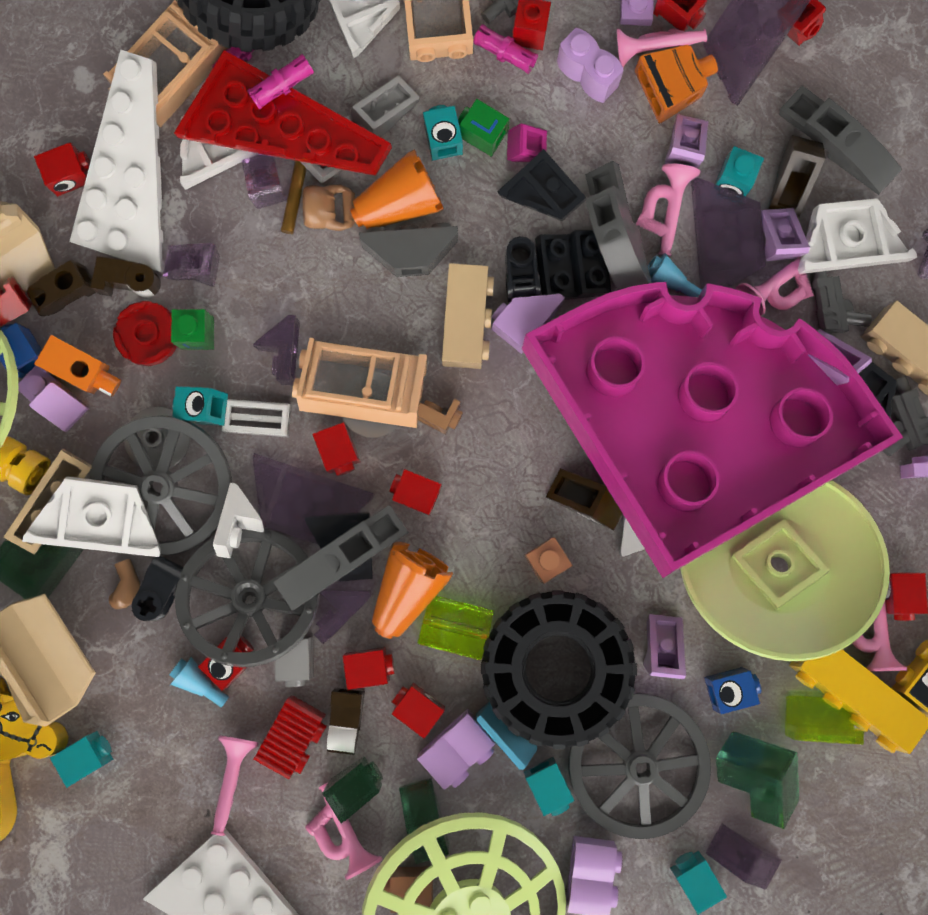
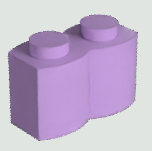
M575 28L560 43L557 58L560 70L568 78L580 82L588 96L604 103L619 86L624 71L620 61L610 52L599 49L596 40L589 33L579 28Z
M467 709L418 753L417 760L444 790L450 785L456 788L468 777L469 773L466 770L476 762L481 765L494 753L492 747L495 745V741L476 721V717Z
M580 836L573 837L566 892L568 913L610 915L611 908L617 907L618 887L613 886L615 873L621 872L622 852L617 851L614 841Z

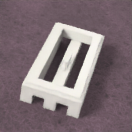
M228 399L225 425L222 426V432L289 437L288 428L292 405L288 403ZM235 407L282 411V417L231 413V409ZM230 420L281 424V429L230 425Z

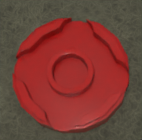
M140 301L130 304L120 312L117 317L116 327L113 328V339L115 347L124 358L137 365L153 366L163 363L173 355L177 346L171 342L172 313L166 307L151 301Z

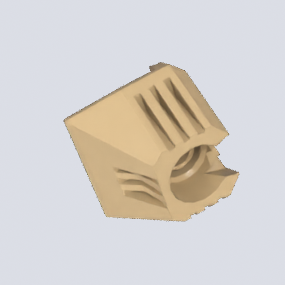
M0 201V287L3 290L6 280L13 276L24 293H26L32 284L53 271L55 267L39 227L17 204Z
M46 594L14 602L0 611V674L8 684L23 722L46 727L79 704L96 672Z

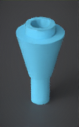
M666 253L661 257L654 256L648 264L652 283L667 282V288L681 291L689 297H698L702 292V289L687 280V277Z
M192 657L187 662L181 658L169 674V676L174 678L170 685L199 696L204 695L216 705L222 707L229 696L212 685L213 682L198 668L199 665Z

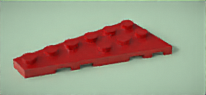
M225 50L174 132L177 138L375 176L392 149L390 142L293 88H290L291 92L287 95L281 94L259 110L247 90L258 85L270 75Z

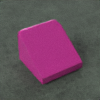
M520 123L508 131L507 160L530 162L543 149L547 150V130Z

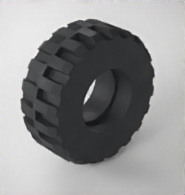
M176 0L178 6L183 10L185 18L191 25H197L198 31L210 40L212 38L215 39L221 46L240 48L244 52H252V50L262 49L263 52L275 49V46L282 45L283 47L295 40L296 35L301 36L309 28L310 22L317 15L320 0Z
M564 590L539 592L513 604L495 622L483 648L484 652L481 662L483 689L486 698H488L493 708L494 714L499 720L503 721L508 730L513 734L521 736L528 740L529 743L540 747L541 745L553 747V749H565V747L572 746L580 747L589 744V741L599 736L601 738L607 734L610 728L626 713L625 709L635 692L634 684L635 676H637V663H635L633 652L635 650L631 639L628 638L624 630L623 624L600 602H596L586 595L564 592ZM550 636H566L577 641L585 649L590 660L591 673L586 687L580 694L569 700L552 701L542 697L532 688L527 678L526 662L530 651L539 641Z

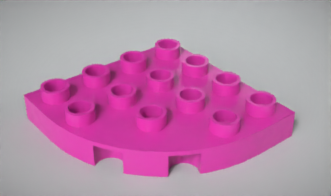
M667 282L631 286L607 293L526 333L522 346L527 359L662 578L903 438L862 377L828 339L800 318L791 328L785 330L774 322L760 317L759 308L762 298L736 289L713 284H706L698 297L670 295ZM808 354L849 376V382L837 386Z

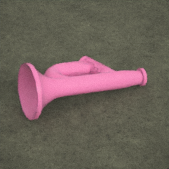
M671 28L668 31L648 33L640 36L638 39L629 37L621 29H617L619 61L623 68L633 56L642 52L691 45L702 41L707 42L706 29H703V31L684 32Z
M675 163L662 166V171L667 175L670 186L666 184L657 185L647 192L642 213L636 222V225L652 231V233L661 237V249L658 255L662 256L666 253L668 257H671L670 252L675 238L684 190L688 183L701 173L695 167ZM659 198H666L668 201L665 222L663 224L654 219L656 203Z
M801 257L795 259L760 285L751 286L747 283H741L736 287V290L762 298L759 308L760 317L765 314L766 299L772 307L778 310H787L794 307L800 301L814 296L806 273H798ZM795 277L798 288L787 296L782 297L779 294L780 286Z
M884 602L879 615L873 622L874 637L866 639L861 635L852 644L862 652H875L873 660L865 667L870 672L907 671V667L902 665L891 651L886 605Z
M219 736L218 740L223 744L226 751L227 763L211 834L225 836L224 830L234 801L233 796L238 782L240 765L244 757L251 750L258 747L259 743L240 738Z
M330 781L319 787L326 806L305 828L309 834L315 837L320 850L326 857L332 860H341L349 856V868L345 875V879L348 880L378 864L383 858L382 856L369 853L362 847L337 794L330 785L332 784ZM331 818H333L342 837V843L339 846L334 845L325 827Z

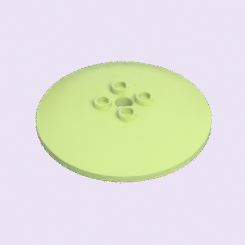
M833 480L680 568L690 599L701 616L715 631L734 645L748 652L783 661H806L834 654L855 642L868 630L879 615L886 599L890 577L887 548L876 522L857 498ZM775 557L784 559L788 564V570L785 572L776 571L771 565V559Z

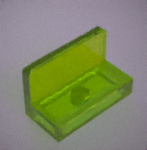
M436 596L426 607L418 644L481 660L486 638L489 637L494 610Z
M788 695L786 697L785 735L796 741L864 745V731L854 727V724L849 721L851 714L845 709L837 710L833 708L822 697Z

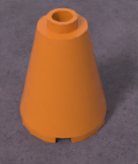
M414 149L405 154L353 200L354 208L350 209V212L358 227L364 225L366 229L437 213L443 210L444 206L440 197H437L435 187Z
M398 541L394 542L390 548L372 617L375 631L388 639H392L393 636L400 637L446 586L453 575V572H447L449 567L434 555L420 548L417 552L409 551L407 549L410 544Z

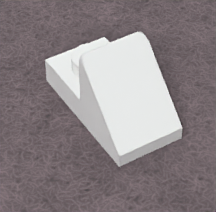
M230 483L213 542L216 555L229 559L231 558L233 548H238L240 545L242 529L264 532L262 519L235 483Z

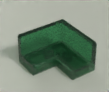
M6 539L0 546V581L24 599L46 594L49 598L84 549L42 544L34 555Z
M731 732L716 756L718 782L750 793L751 817L785 829L799 802L798 752L738 732Z

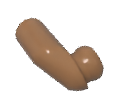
M131 559L123 560L114 565L120 578L116 589L109 596V604L114 609L130 606L140 588V581Z

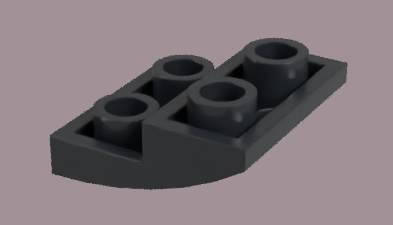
M574 230L570 234H540L535 238L542 295L561 294L565 297L564 300L611 293L609 271L593 230Z

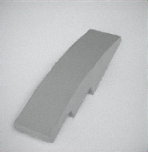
M398 75L352 106L351 114L346 118L382 137L419 102L420 97ZM301 162L321 184L342 170Z

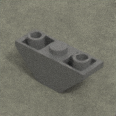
M442 222L433 224L431 228L403 225L399 227V230L386 231V228L372 227L367 229V232H359L362 248L396 277L429 275L457 244L458 226H451L449 223Z

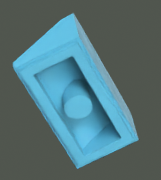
M488 702L476 713V721L519 770L525 769L537 751V745L529 743L528 740L521 736H516L508 730L503 721L499 720L494 714L490 702Z

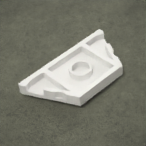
M328 0L353 58L357 57L400 10L399 0Z
M183 139L180 144V157L182 158L180 182L186 190L259 153Z
M878 198L819 204L812 211L806 235L810 246L809 253L801 256L798 273L805 274L908 262L917 258V253L913 248L908 250L897 234L901 230L887 216V211Z
M69 476L65 477L26 531L22 542L154 557L160 556V546L137 485Z

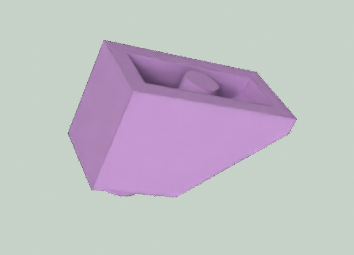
M561 294L513 298L508 305L503 302L491 317L495 320L492 330L522 354L526 333L548 323L562 306L565 297Z

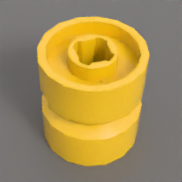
M7 436L0 449V481L5 482L8 480V485L25 496L31 495L51 466V460L35 450L27 451L25 444L11 436Z

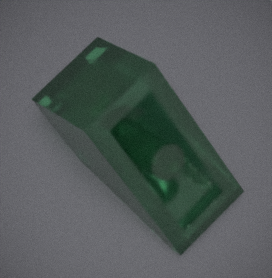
M364 756L329 780L322 794L340 823L349 819L380 792L382 787L380 781L383 779V776L377 765L373 761L368 763Z
M432 778L399 787L407 835L422 825L442 817ZM447 834L436 838L444 856L449 855L450 843ZM424 846L413 852L415 864L430 861Z

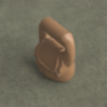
M341 184L325 187L317 185L306 186L302 193L304 225L312 229L327 228L335 231L351 228L356 223L350 212V209L354 208L353 200L355 199V193L350 188ZM342 193L344 223L335 220L334 201L336 198L334 194Z

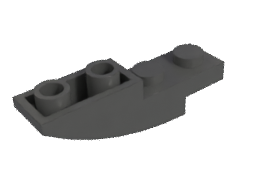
M801 86L780 108L779 115L812 140L823 143L824 149L829 152V159L879 195L902 171L901 166L888 150L858 120L829 97L826 101H823L807 88Z
M611 161L585 174L590 197L586 198L585 201L605 264L617 290L652 282L639 226L632 223L620 166L616 162Z
M388 505L320 549L273 583L293 611L409 532L391 505Z

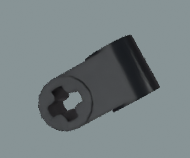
M515 237L509 242L505 255V280L508 302H511L513 298L541 296L535 245L527 237ZM517 248H522L527 251L529 258L525 261H517L513 258L511 252Z
M162 556L155 557L147 568L144 580L132 601V612L136 618L145 622L161 620L168 614L175 600L176 587L181 578L183 566ZM147 600H153V605L157 607L155 612H149L150 608L146 605Z

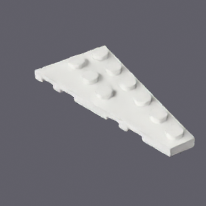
M120 50L69 242L126 261L145 264L159 272H165L161 244L164 243L160 220L162 190L160 157L158 156L157 147L159 126L156 123V105L158 104L156 62Z
M226 828L224 830L225 836L212 835L143 898V900L168 915H299Z

